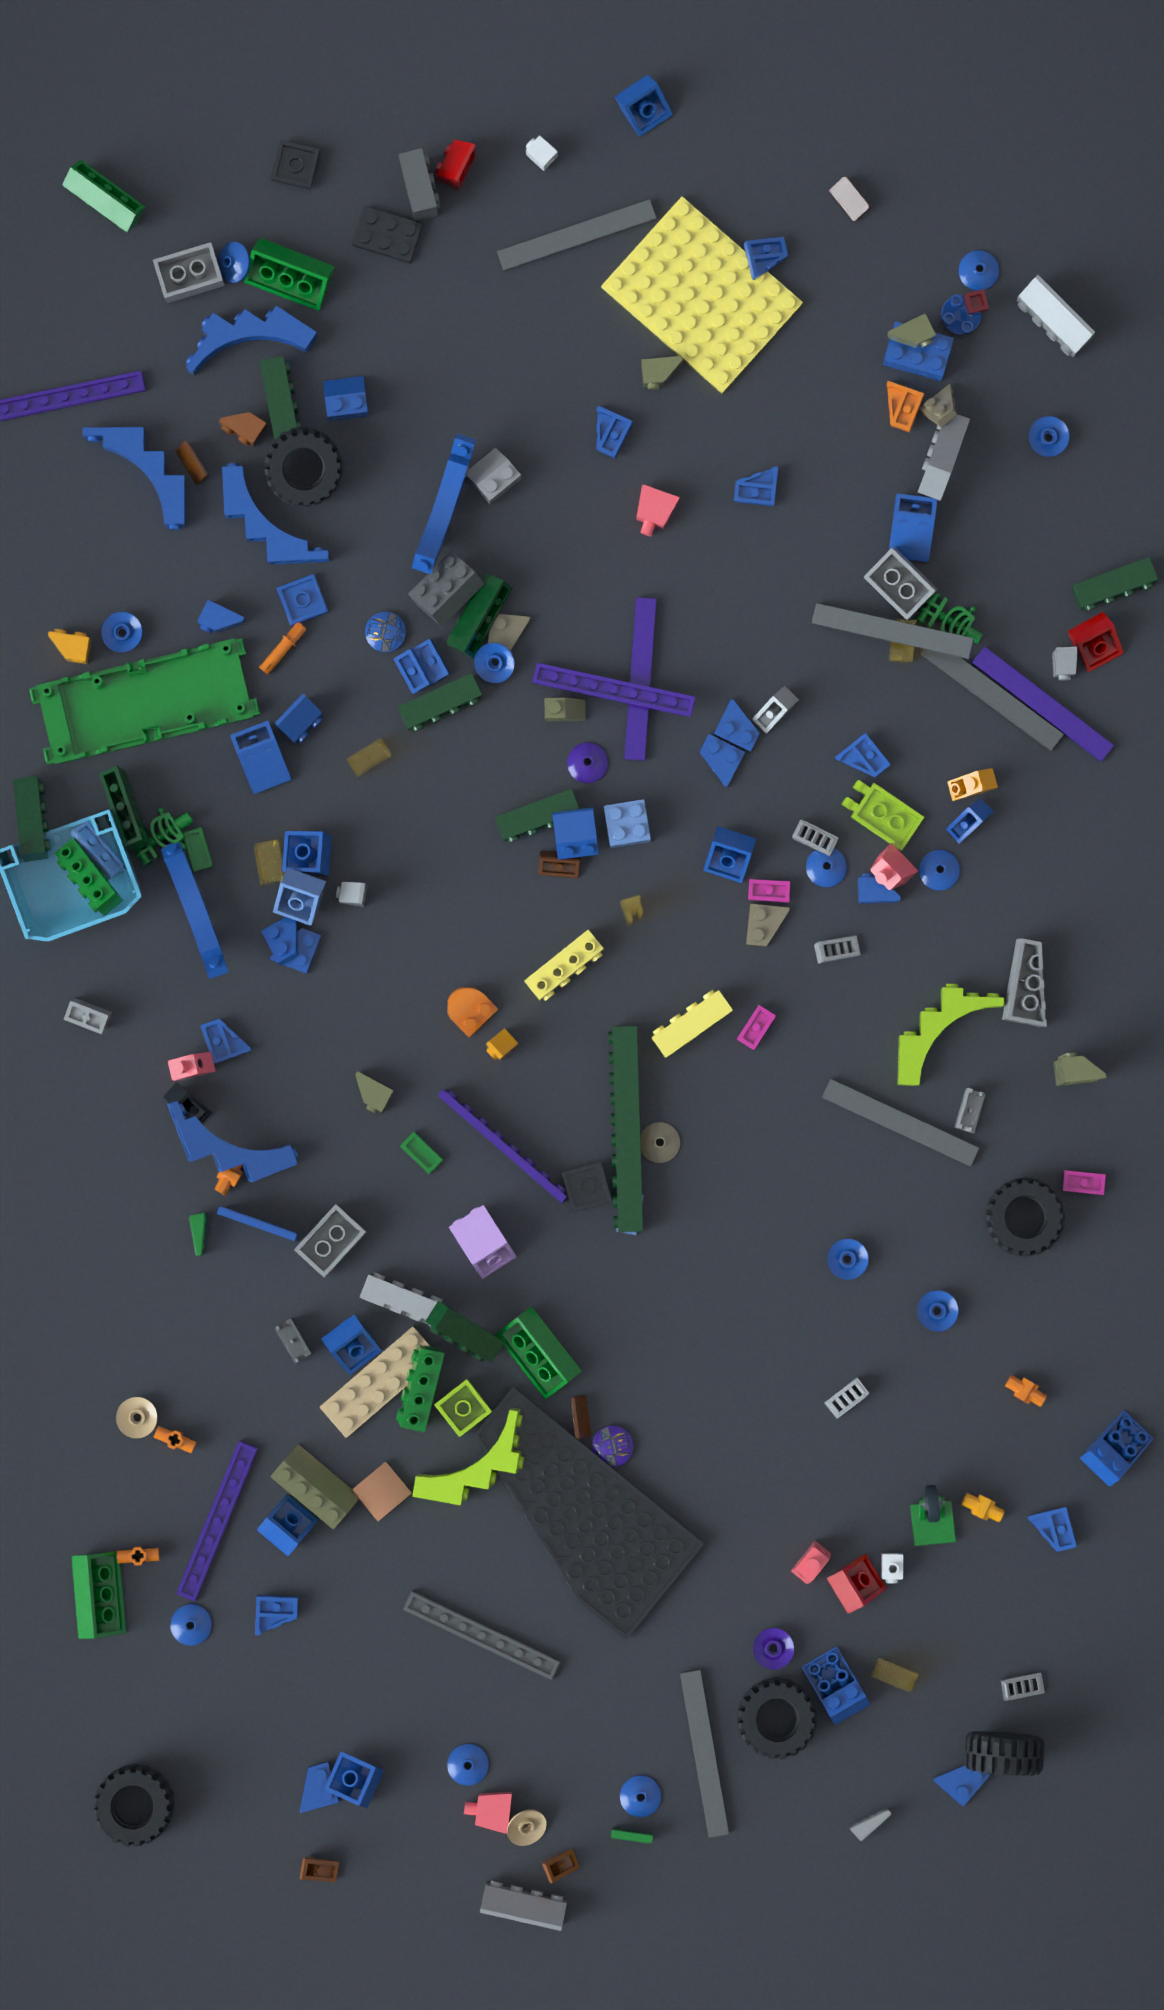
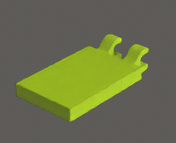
M858 780L853 788L865 796L859 804L847 797L842 805L853 811L852 819L902 851L924 817L875 783L868 787Z

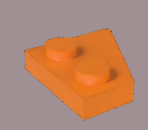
M887 381L890 425L910 433L925 395L922 392Z

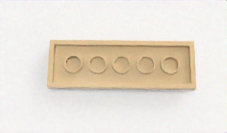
M411 1327L320 1406V1409L345 1438L408 1385L406 1376L408 1369H412L413 1361H411L413 1350L417 1349L418 1344L430 1346L414 1327Z

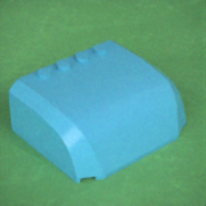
M111 809L46 832V837L50 840L51 851H48L49 859L24 862L20 855L19 842L0 849V873L25 939L54 940L125 914L142 897L136 873L128 851L123 846ZM86 821L91 824L95 829L96 835H100L126 867L124 871L108 880L123 901L105 916L99 911L95 913L88 905L90 902L88 897L85 899L78 892L80 887L78 884L74 885L67 877L69 872L61 869L57 864L59 859L54 854L73 838L70 834L72 830Z

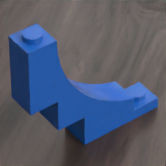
M144 427L82 428L84 439H88V442L92 443L100 442V439H103V447L106 451L126 458L141 469L150 479L161 501L165 527L175 531L181 530V527H186V478L184 475H166V454L164 451H146V431Z
M458 433L455 436L432 512L415 553L413 569L431 574L444 546L448 528L455 515L458 499L465 486L476 439Z
M229 463L227 467H222L224 516L226 519L245 518L247 542H267V562L269 565L330 562L328 550L313 548L312 551H309L307 540L299 539L283 532L261 514L248 492L243 466H239L238 463Z
M180 842L169 844L161 849L162 855L188 918L208 977L212 979L228 973L229 970L219 938L211 922L208 909Z
M178 1101L167 1103L184 1151L190 1162L212 1154L219 1172L242 1164L249 1182L257 1181L297 1165L296 1159H298V1154L294 1147L291 1148V1145L268 1150H248L231 1145L207 1130L196 1116L184 1119L186 1112L182 1103L179 1104Z

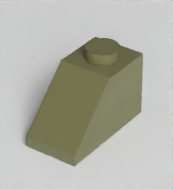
M923 314L889 330L887 336L891 340L914 348L920 346L926 348L933 344L932 340L935 339L936 334L926 314Z
M682 356L641 359L643 387H648V390L660 389V386H664L681 366Z
M544 698L545 722L586 721L585 700Z
M357 1071L355 1075L363 1102L367 1104L366 1109L375 1114L378 1111L383 1113L394 1091Z

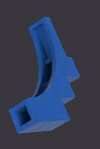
M278 306L274 310L270 309L265 316V322L244 309L242 313L239 312L234 318V326L215 313H212L202 323V331L207 337L201 338L197 345L198 350L196 353L188 357L186 368L188 372L195 376L200 368L214 355L230 346L246 341H278L292 345L307 353L318 335L316 331Z

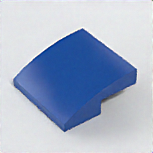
M428 639L394 658L412 694L433 685L451 674L432 639Z

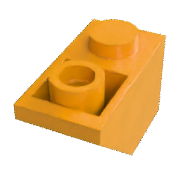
M54 629V632H48V636L67 661L88 664L91 639L86 637L87 634L75 632L74 635L66 634L67 631L61 629Z
M993 768L978 770L947 782L953 801L998 788Z
M504 1028L486 1043L488 1047L486 1051L494 1060L498 1058L501 1061L519 1044Z

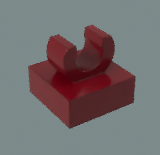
M984 289L963 295L968 315L989 310Z

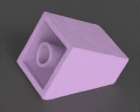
M484 1205L474 1208L470 1214L464 1218L457 1219L449 1227L482 1279L517 1257Z

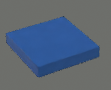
M314 574L276 588L290 626L329 612Z

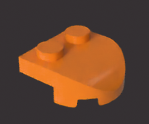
M460 987L451 993L447 1001L448 1016L468 1037L498 1010L475 987Z

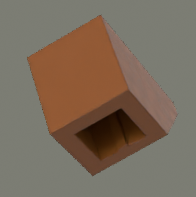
M250 412L223 417L219 420L222 426L221 430L229 435H232V433L239 437L238 441L245 446L250 444L255 447L268 427L264 421Z

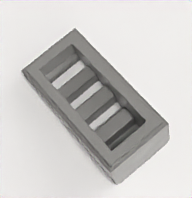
M802 819L799 821L792 836L795 841L828 856H831L839 839ZM806 827V828H808V829H807V831H806L804 837L802 838V837H800V836H801V834H802L804 828ZM812 831H814L815 834L810 842L808 841V839ZM819 835H823L819 845H816ZM827 838L831 839L827 848L824 849L823 846Z
M857 935L820 941L814 944L818 964L861 955ZM849 941L852 949L851 953H849L847 942ZM839 943H842L844 954H841ZM831 945H834V950H835V955H834V956H833V954H832Z
M856 1377L824 1403L838 1419L870 1393ZM855 1385L862 1394L858 1396L852 1386ZM849 1390L855 1400L851 1401L845 1392ZM842 1395L848 1402L847 1406L842 1403L839 1396ZM834 1400L842 1408L841 1411H838L832 1402Z
M1041 1672L1000 1679L1005 1701L1045 1693ZM1033 1678H1036L1037 1680V1690H1034L1032 1681ZM1024 1680H1028L1030 1691H1026ZM1019 1681L1022 1689L1021 1693H1018L1016 1682ZM1009 1683L1013 1685L1014 1694H1010Z
M888 1808L883 1809L851 1825L849 1828L860 1841H863L891 1815V1812Z

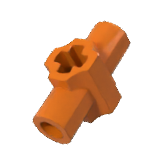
M242 1164L219 1172L217 1175L219 1181L214 1190L226 1196L231 1186L235 1187L243 1174V1171H241Z
M1011 1375L1005 1384V1387L1015 1392L1013 1396L1027 1404L1031 1401L1041 1407L1047 1397L1046 1394L1037 1390L1039 1386L1024 1377L1020 1380Z
M158 1426L154 1438L166 1442L169 1448H180L191 1454L197 1443L183 1436V1432L179 1430L170 1431L161 1426ZM177 1434L180 1443L173 1445V1440L170 1437Z
M135 1546L133 1550L117 1551L118 1564L134 1563V1565H142L143 1562L159 1561V1548L143 1549L142 1546ZM136 1550H140V1553L144 1555L140 1561H136V1558H133Z

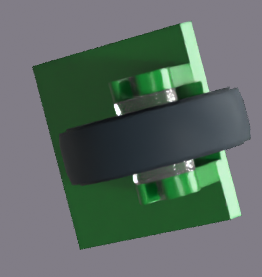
M936 1485L925 1486V1498L919 1499V1504L910 1505L914 1546L956 1542L952 1502L944 1501V1496L938 1497Z

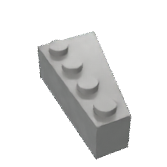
M957 414L943 427L937 425L936 429L940 431H935L932 443H935V445L931 444L927 453L930 459L926 458L922 470H925L918 493L941 501L970 421L969 418Z
M1023 938L1016 939L1002 1020L1037 1027H1047L1042 972V942Z
M375 1272L373 1276L368 1275L359 1297L422 1323H426L425 1321L438 1301L442 1303L443 1299L433 1295L430 1298L422 1296L424 1292L413 1287L411 1291L404 1288L405 1284L393 1280L392 1283L384 1281L385 1276Z

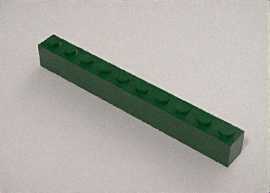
M637 1026L612 1027V1032H608L609 1044H613V1052H609V1064H613V1072L609 1073L610 1085H614V1093H610V1105H614L615 1113H611V1126H615V1134H611V1144L616 1146V1154H612V1167H616V1175H612L613 1187H617V1195H613V1208H617L618 1216H614V1228H618V1233L643 1232Z

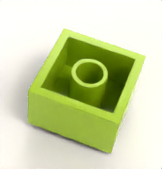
M468 1379L434 1404L459 1437L492 1412Z

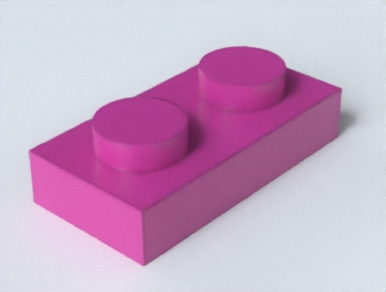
M749 879L748 900L789 903L790 881Z
M758 1005L737 1040L754 1050L776 1015Z
M1064 1170L1062 1191L1104 1195L1106 1175Z

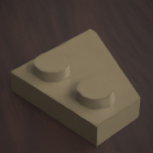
M948 384L920 407L921 413L939 427H943L957 415L956 403L953 397L954 390L951 385Z
M498 614L489 630L488 643H500L511 651L524 628L529 623L530 617Z
M750 904L746 945L767 947L788 914L789 908Z

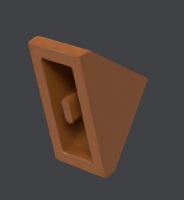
M573 1849L566 1850L542 1861L550 1884L580 1868Z

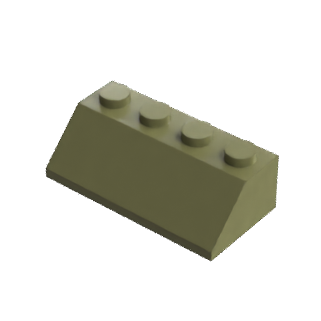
M1077 1052L1066 1053L1053 1062L1056 1086L1097 1082L1106 1078V1073L1084 1056H1077Z
M299 1444L270 1476L333 1530L359 1500L352 1491V1488Z

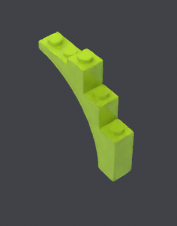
M946 984V987L941 988L940 1012H937V1008H925V1011L920 1012L919 1036H916V1032H904V1035L899 1036L897 1085L918 1086L920 1084L921 1069L926 1054L934 1040L945 1027L970 1012L984 1008L1003 1007L1004 998H1000L999 994L988 993L987 997H979V993H966V996H963V988H958V984Z
M511 1408L509 1410L506 1425L499 1440L481 1460L453 1473L440 1475L418 1474L415 1477L412 1497L462 1505L464 1500H468L469 1489L466 1488L467 1486L488 1490L492 1485H495L497 1473L494 1470L516 1474L519 1469L523 1468L524 1457L521 1456L522 1451L514 1450V1447H518L520 1435H517V1428L522 1425L523 1415H520L521 1409Z

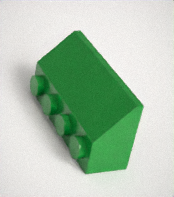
M259 238L251 251L250 268L244 283L320 311L330 286L335 266Z
M532 1306L495 1334L496 1337L504 1341L503 1346L545 1400L582 1372Z
M117 1551L71 1556L79 1639L125 1634L126 1623L121 1566L117 1562Z

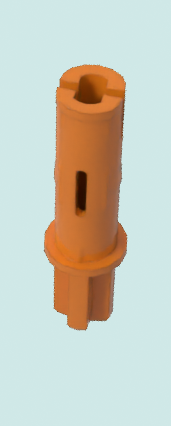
M297 622L286 636H282L281 642L259 668L269 675L292 646H296L295 643L306 631V628Z

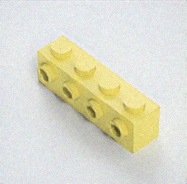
M587 930L524 980V982L539 1001L542 999L547 1001L555 994L554 989L558 986L563 988L571 981L569 977L574 973L577 975L582 973L587 968L585 964L590 960L594 963L603 956L601 952L604 948L591 932Z
M713 990L703 996L705 1000L700 1004H697V1002L691 1004L686 1008L688 1012L683 1016L680 1014L674 1016L669 1020L671 1024L666 1028L662 1025L653 1031L654 1036L651 1039L665 1058L733 1011L719 990L717 992Z

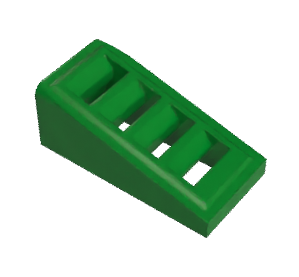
M206 1213L190 1215L189 1217L195 1254L197 1256H202L204 1249Z

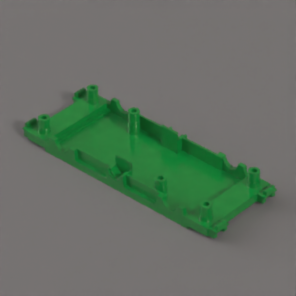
M233 638L217 643L204 644L197 648L183 649L177 653L147 660L142 659L137 662L126 663V665L93 673L86 672L74 677H64L60 680L29 688L32 703L35 705L41 704L50 743V747L43 749L47 765H58L216 728L258 716L260 710L257 698L249 700L239 658L246 654L243 638L236 640Z

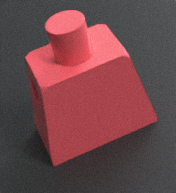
M642 485L636 519L644 522L640 533L651 537L655 527L664 529L679 502V497Z
M892 843L878 855L870 869L875 875L876 881L879 884H883L888 890L904 885L918 872Z
M211 1052L191 1054L168 1061L173 1081H182L216 1072ZM200 1060L202 1062V1068H200L198 1065V1062Z
M814 1541L792 1568L791 1572L806 1584L811 1583L830 1560L831 1553L817 1541Z
M512 1792L478 1794L477 1803L465 1802L464 1814L476 1815L475 1825L508 1834L507 1827L509 1824Z

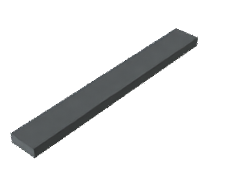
M649 199L499 250L497 255L503 272L654 221L656 220V215Z
M816 603L811 622L823 627L970 659L974 638Z
M923 649L921 652L923 657L1048 750L1052 751L1064 735L962 658Z
M832 1079L829 1080L822 1095V1098L970 1167L979 1150L978 1147Z
M411 1591L403 1608L404 1611L550 1680L553 1679L561 1662L414 1591Z
M699 1669L682 1672L680 1677L708 1837L728 1835L729 1831L701 1671Z

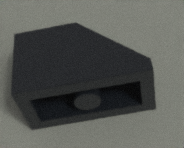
M178 1082L163 1096L169 1103L172 1101H178L179 1104L182 1103L186 1112L184 1116L186 1118L196 1116L201 1124L212 1113Z

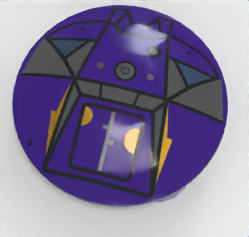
M607 1426L599 1430L594 1436L592 1451L610 1467H617L627 1462L633 1451V1442L629 1433L623 1428Z

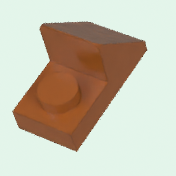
M308 1855L303 1858L299 1879L336 1883L339 1862L336 1860L318 1859Z

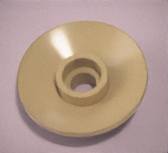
M129 1398L117 1410L116 1422L118 1428L128 1437H145L156 1426L157 1411L153 1404L145 1398ZM136 1413L141 1415L140 1421L134 1420Z
M522 1811L510 1820L507 1827V1836L513 1844L518 1846L533 1844L544 1834L546 1819L539 1811Z

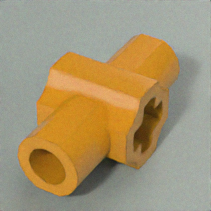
M966 1493L961 1504L971 1509V1514L986 1521L990 1518L1000 1522L1005 1511L995 1506L996 1502L980 1494L976 1497Z

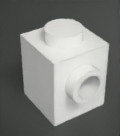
M540 135L537 139H531L526 145V155L543 171L558 157V151Z
M881 1553V1578L886 1579V1583H898V1579H903L902 1553Z

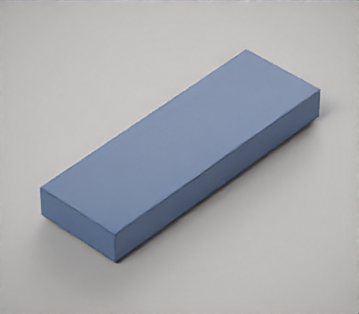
M88 821L70 833L108 880L126 868L100 835H96L95 829Z

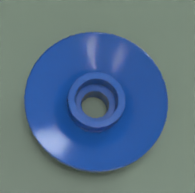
M229 242L220 251L218 266L222 277L226 281L231 283L240 282L249 271L250 256L248 250L239 242Z
M977 250L968 253L959 265V277L962 283L975 291L990 288L999 276L998 262L990 253ZM977 266H982V267H983V271H982V272H978V271L976 270V267H977Z
M1046 416L1038 419L1033 423L1029 431V443L1032 449L1041 456L1053 457L1059 455L1065 450L1069 442L1067 426L1056 417ZM1045 435H1050L1052 440L1046 441Z
M116 612L104 621L101 635L104 643L111 650L121 653L128 652L139 644L142 638V627L134 615L127 612ZM121 630L126 631L124 637L119 636Z
M488 643L477 651L474 666L477 674L483 680L490 683H500L510 677L514 670L515 662L513 654L506 646L500 643ZM493 658H497L499 660L498 665H495L493 663Z
M835 848L831 856L814 850L806 862L808 877L813 883L821 887L837 885L842 881L847 870L845 857ZM824 863H829L831 865V868L829 870H825L823 868Z
M945 850L929 852L921 860L919 866V875L922 882L930 889L937 891L952 887L960 874V866L957 859ZM937 866L944 868L943 873L936 871Z
M839 1240L832 1245L828 1252V1267L840 1279H855L862 1275L867 1268V1251L856 1240ZM844 1256H850L851 1262L845 1263L843 1260Z
M931 1291L920 1299L917 1306V1316L925 1328L936 1332L945 1331L955 1323L958 1317V1306L955 1299L947 1292ZM935 1307H939L941 1309V1313L939 1315H935L933 1313V1309Z
M187 1604L180 1607L171 1619L172 1634L176 1640L184 1645L193 1646L202 1643L207 1639L212 1629V1620L209 1613L203 1607L196 1604ZM188 1622L194 1623L193 1629L187 1628Z
M462 1744L456 1747L449 1755L447 1767L453 1780L468 1786L479 1783L486 1776L489 1762L486 1753L480 1747L474 1744ZM470 1762L472 1764V1767L470 1769H466L464 1767V1763Z
M638 1775L631 1777L623 1784L620 1791V1801L625 1811L630 1815L646 1817L654 1813L659 1807L661 1791L658 1784L652 1778ZM640 1793L645 1796L642 1801L637 1799V1795Z

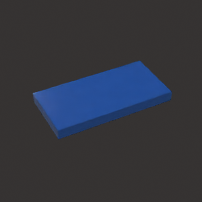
M220 1206L218 1208L217 1214L292 1241H297L299 1238V1233Z

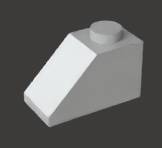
M1057 647L1052 653L1053 677H1059L1061 681L1071 680V677H1074L1076 674L1077 647Z
M784 686L771 697L752 720L767 734L791 710L799 699Z
M342 882L341 886L337 887L336 898H339L340 904L364 907L367 886L365 883Z

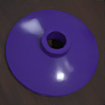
M582 743L571 750L567 766L570 774L577 781L593 783L600 780L606 773L608 758L600 746L594 743ZM587 758L592 761L589 766L584 764V760Z
M769 1628L760 1632L755 1638L753 1654L761 1666L776 1670L785 1667L791 1661L794 1654V1644L791 1637L785 1631L778 1628ZM775 1644L777 1650L771 1652L769 1650L770 1645Z

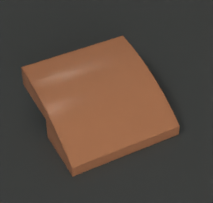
M386 1461L352 1489L377 1521L381 1520L411 1494V1491Z

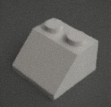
M495 448L468 470L467 478L491 505L521 480V474Z

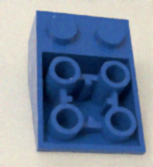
M896 494L889 550L892 547H896L908 560L929 562L937 499Z
M269 721L230 735L253 794L291 781Z
M1123 1410L1088 1447L1080 1459L1110 1487L1122 1478L1154 1438Z
M837 1646L802 1666L804 1673L834 1725L871 1705Z

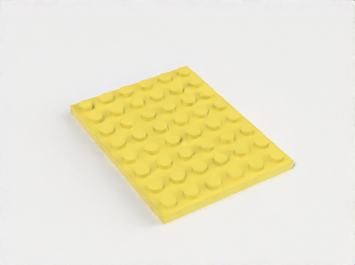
M683 197L674 204L601 286L603 290L677 355L682 356L685 362L722 394L803 305V302L768 271L756 280H752L746 252Z

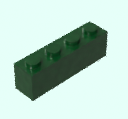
M284 356L260 360L274 439H277L282 432L291 430V428H302L300 420L296 421L295 413H299L297 401H292L291 394L295 393L293 381L288 380L287 374L291 373L289 361L285 362Z
M1150 557L1076 583L1071 589L1079 610L1085 609L1087 612L1097 608L1096 604L1104 602L1106 605L1116 601L1118 596L1123 595L1125 598L1135 594L1137 589L1142 588L1143 591L1154 587V583L1157 582L1158 578Z
M486 572L481 579L484 585L469 599L464 612L460 615L454 630L450 633L449 639L446 642L455 651L473 659L513 589L504 580Z
M470 673L398 706V710L408 731L413 730V732L423 729L424 724L430 721L432 724L443 719L442 716L450 713V715H454L460 712L461 707L467 704L469 707L478 704L482 694L473 674Z
M116 765L99 773L123 846L134 852L150 845L151 843L126 771Z
M38 776L13 779L20 855L24 862L49 859L48 851H51L50 840L46 837V832H49V824L44 817V813H47V805L42 798V795L45 794L44 783L40 782Z
M572 789L498 815L495 819L503 841L508 840L509 843L520 840L519 836L527 833L528 836L539 833V829L546 826L547 829L553 828V812L577 810L579 807Z
M439 1301L425 1321L431 1326L430 1331L438 1336L444 1334V1339L453 1345L456 1342L459 1343L458 1348L466 1353H469L471 1350L474 1352L472 1356L481 1362L485 1359L492 1363L504 1344V1341Z

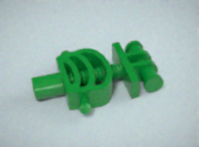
M935 592L925 602L927 604L926 608H920L921 613L915 619L925 624L926 618L928 616L932 619L927 625L929 629L936 618L942 620L940 631L945 632L946 623L950 626L948 633H952L953 628L957 630L956 635L962 632L961 636L974 638V643L978 644L983 636V633L971 627L975 619L972 615L976 610L974 606H971L968 611L961 606H957L946 614L942 612V609L948 599L944 597L940 606H938L936 602L941 596ZM931 607L936 610L935 614L929 611ZM955 612H961L956 618L950 616ZM967 617L963 622H958L960 618Z
M163 808L157 810L160 816L154 818L150 824L153 837L149 838L151 844L147 845V848L144 850H137L139 853L136 857L142 860L144 867L153 862L147 855L148 853H151L156 860L160 858L153 846L158 843L165 848L167 845L162 842L164 839H167L172 844L180 842L183 850L186 849V844L182 843L186 839L182 829L194 822L188 812L174 819L172 814H164ZM157 825L159 826V829H160V832H158V833H157V831H156ZM173 834L177 839L173 840L169 835Z

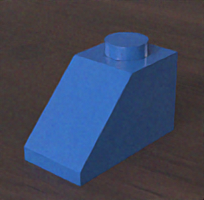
M207 600L197 620L198 624L201 625L200 629L210 634L212 631L219 633L237 627L246 621L243 616L210 600Z
M979 797L946 830L960 844L994 811Z
M873 873L862 874V877L857 879L858 904L901 901L900 896L893 889L888 890L883 884H879Z

